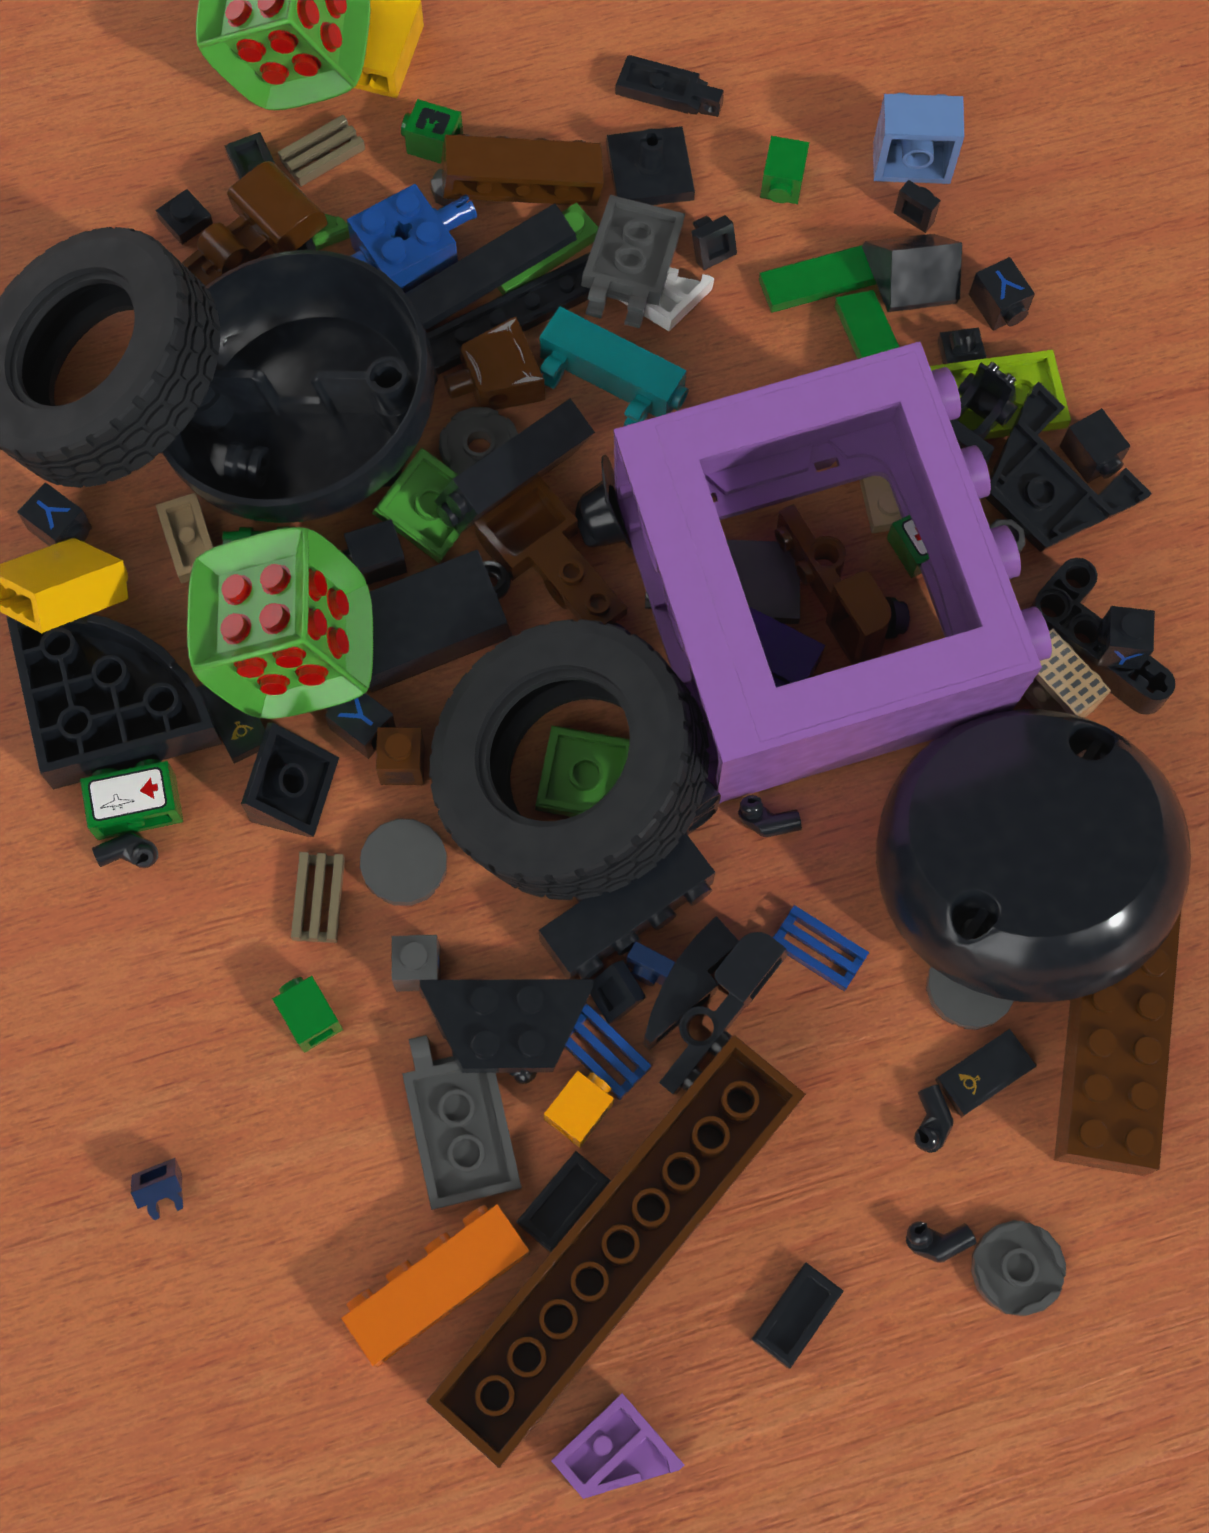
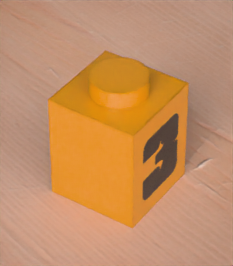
M577 1070L544 1113V1121L577 1147L581 1148L612 1108L614 1098L609 1095L612 1088L596 1074L590 1072L586 1077Z

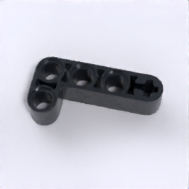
M1084 558L1069 559L1038 592L1031 607L1036 606L1040 610L1048 630L1054 629L1064 641L1072 646L1076 654L1092 671H1095L1101 677L1102 681L1111 690L1110 693L1140 714L1149 715L1157 712L1175 689L1173 674L1152 656H1149L1140 670L1117 669L1115 667L1097 665L1098 625L1102 618L1084 606L1083 603L1095 586L1098 573L1095 566ZM1066 579L1076 580L1082 588L1071 586ZM1046 607L1052 609L1056 613L1057 617H1049L1042 612L1041 608ZM1075 633L1086 635L1091 643L1079 641ZM1133 673L1137 675L1135 680L1130 678ZM1148 686L1151 687L1154 693L1149 692L1146 688Z

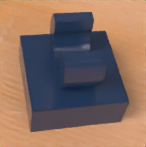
M176 1158L135 1173L131 1177V1195L137 1209L147 1205L148 1214L154 1220L160 1218V1209L157 1202L161 1199L169 1198L173 1200L177 1211L183 1209L182 1172Z

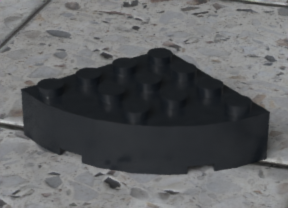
M90 614L40 633L6 616L39 771L53 790L80 783L81 778L91 777L95 771L100 769L115 768L119 771L134 768L138 762L143 760L158 759L162 761L222 744L211 713L189 675L162 646L138 630L107 617Z

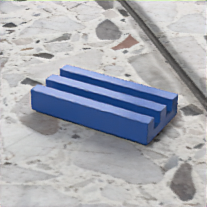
M795 905L790 910L777 933L773 936L776 941L787 949L789 957L844 992L869 954L862 947ZM795 921L853 957L854 961L852 962L793 923ZM788 933L846 970L847 972L844 977L785 940L786 934Z
M588 1004L583 1007L571 1035L576 1031L626 1081L620 1086L571 1037H569L565 1047L590 1072L603 1079L612 1088L611 1092L621 1100L651 1069L652 1065ZM586 1020L596 1027L637 1067L634 1072L583 1025Z

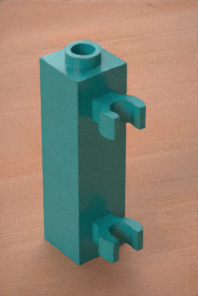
M561 306L540 335V358L544 359L540 371L543 373L544 384L555 389L566 370L630 403L624 412V415L627 416L624 426L646 420L649 413L658 417L671 413L673 409L678 411L687 398L689 389L685 387L687 370Z

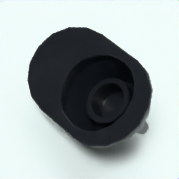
M603 455L601 457L603 481L585 492L577 503L575 517L578 519V528L585 545L594 548L625 541L628 547L632 549L615 498V473L609 458Z

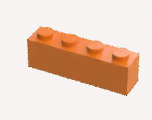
M485 1204L478 1207L462 1220L466 1227L452 1237L447 1232L441 1234L425 1246L424 1250L428 1255L413 1266L409 1260L401 1263L385 1276L389 1283L373 1294L370 1288H368L346 1304L349 1312L341 1317V1319L372 1366L379 1367L531 1255L530 1250L498 1204L491 1209H488Z

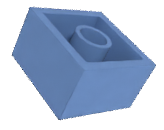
M907 93L884 94L873 140L874 181L907 182L910 180L913 183L950 184L965 137L963 96H948L945 94L909 95Z

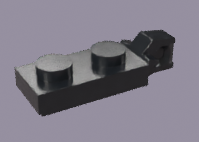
M632 55L627 56L615 85L616 95L686 114L689 112L690 114L697 115L699 112L700 114L718 117L724 98V90L707 86L708 82L700 79L699 73Z

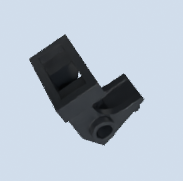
M992 361L988 366L981 362L976 374L970 373L958 388L959 395L961 396L960 417L969 408L982 417L984 421L978 428L971 431L958 421L959 418L950 420L960 449L976 445L982 452L987 465L995 447L985 441L984 438L997 424H1000L1002 427L1006 425L1018 408L1014 404L1016 400L1014 386L1016 378L1009 373L1005 375L998 370L1000 367Z

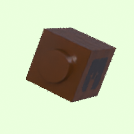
M378 727L376 771L380 785H424L425 743L422 729Z

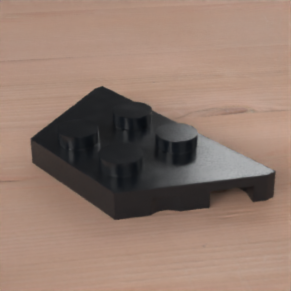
M593 979L420 980L419 992L429 1005L436 1019V1025L443 1038L450 1045L452 1055L462 1073L553 1072L589 998L594 981Z

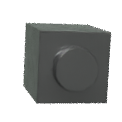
M437 935L392 936V982L396 992L419 991L420 980H441L440 944Z

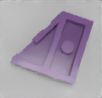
M623 1393L551 1460L583 1499L679 1471L684 1466L682 1461Z

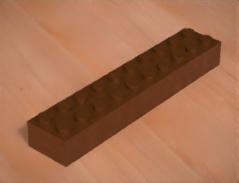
M733 1035L426 1402L498 1468H501L806 1094L736 1035Z

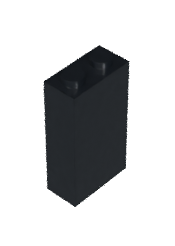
M571 398L453 478L435 500V503L438 505L437 512L441 520L449 528L454 527L460 535L474 525L475 521L538 476H544L571 457L595 433Z
M478 549L370 591L373 612V670L369 689L373 693L504 641L512 636Z

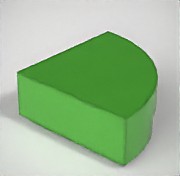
M325 214L328 225L311 238L316 250L350 238L348 224L339 216L334 217Z

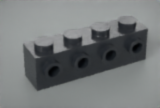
M686 833L681 835L678 839L679 843L664 859L661 858L656 863V867L639 879L635 878L630 881V884L610 893L606 891L602 892L601 896L585 898L539 929L540 942L567 979H577L579 976L581 979H589L604 967L602 961L615 951L619 956L625 954L632 949L635 941L640 942L641 939L638 936L650 927H653L655 930L661 929L676 917L677 914L674 911L686 902H689L691 906L695 905L712 892L710 886L713 884L716 872Z

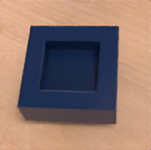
M635 941L627 956L626 965L632 969L631 973L635 979L646 985L654 986L656 982L663 985L675 961Z

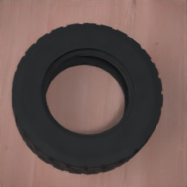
M106 227L79 233L47 249L45 253L36 257L23 268L24 270L17 274L0 296V449L42 479L64 487H91L106 484L109 481L113 482L131 474L132 471L140 469L155 459V456L162 453L194 417V413L200 407L209 390V385L213 380L218 363L217 356L219 355L221 338L219 334L220 323L218 311L215 309L216 304L206 286L152 236L129 228L115 227L114 229ZM134 310L135 321L132 337L124 355L113 371L100 385L84 397L69 404L55 406L54 390L57 377L65 359L76 343L92 327L105 318L118 312Z
M573 619L553 621L550 624H541L521 631V634L511 636L496 645L492 651H488L472 666L468 673H465L453 689L451 697L448 698L439 717V724L435 728L431 745L432 754L430 755L429 777L433 782L430 786L434 804L440 809L438 810V815L446 831L452 834L451 838L474 861L514 888H518L522 892L541 898L546 895L549 899L572 900L573 897H577L580 900L601 896L602 892L606 891L610 893L630 884V881L635 878L639 879L656 867V863L661 858L664 859L679 843L678 839L682 834L685 835L696 816V808L700 807L706 788L704 782L705 778L708 777L710 757L706 749L709 748L706 725L701 722L703 715L695 698L691 696L690 690L657 651H654L655 649L636 634L631 635L628 630L610 623L604 625L601 621L579 619L578 621ZM602 700L621 707L625 712L629 726V751L624 769L607 795L583 813L563 820L538 821L521 816L513 800L510 775L516 750L532 725L549 711L572 701Z

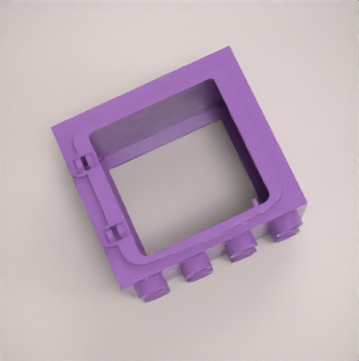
M920 341L614 429L615 498L645 590L649 597L670 667L690 690L691 696L695 698L703 715L701 722L706 725L709 748L706 750L710 754L707 778L721 795L719 803L933 740L950 729L974 718L995 712L1013 710L1041 670L1040 661L1051 657L1052 644L1050 633L1042 613L1036 606L1020 610L1009 580L1018 577L1021 572L1020 555L1014 536L1006 525L990 529L979 500L988 497L991 490L989 471L984 456L976 445L960 449L950 420L959 418L961 414V401L956 381L947 367L931 371ZM835 461L837 462V465H838L837 467H833V468H830V469H827V470H823V471H820V472H816L817 470H821V469H824V468L831 467L832 464H833ZM881 476L885 478L891 486L901 517L911 516L927 550L929 560L922 563L920 569L945 638L776 688L720 520L867 477Z

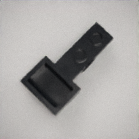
M753 932L741 938L715 971V980L722 988L729 992L725 1000L716 1011L697 1006L683 1014L679 1030L688 1046L659 1082L672 1094L677 1095L681 1088L687 1091L703 1072L699 1065L707 1055L711 1053L716 1056L732 1037L727 1032L729 1027L744 1008L749 1006L788 956L787 949L766 933ZM699 1015L710 1017L714 1025L712 1035L704 1041L694 1040L689 1032L690 1022Z

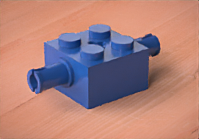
M413 184L347 219L351 245L356 252L350 256L382 271L406 293L458 262L456 241L449 231L471 219L477 218V211L473 202L469 201V197L466 194L438 210L432 208L418 186Z

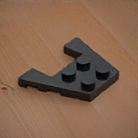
M1038 382L1029 390L990 475V495L985 498L1006 519H1012L1024 529L1025 538L1042 552L1143 502L1152 493L1127 468L1119 472L1099 494L1093 491L1038 436L1065 408Z

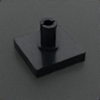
M683 126L607 135L606 145L615 196L649 205L694 200L695 189Z

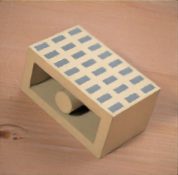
M1051 629L1049 631L1052 644L1051 657L1040 661L1042 668L1023 696L1035 709L1060 711L1085 718L1097 708L1111 690L1102 681L1101 677L1095 671H1092L1076 654L1072 646L1064 641L1054 629Z

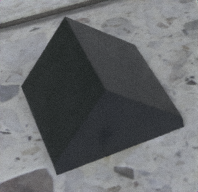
M936 234L865 241L862 245L887 312L957 304L960 300L962 242Z
M268 723L241 802L250 822L306 837H314L339 757L275 723Z

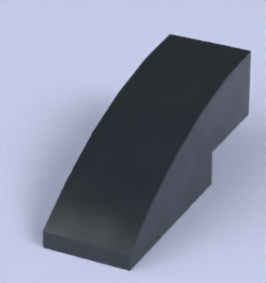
M717 916L694 937L679 956L668 977L665 979L651 1011L643 1045L649 1051L679 1026L680 1020L687 1010L702 1006L716 994L719 984L713 979L711 974L717 970L739 942Z

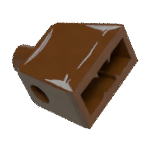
M516 317L510 318L462 344L459 348L462 370L443 376L451 399L473 392L479 407L499 410L545 400L544 378Z

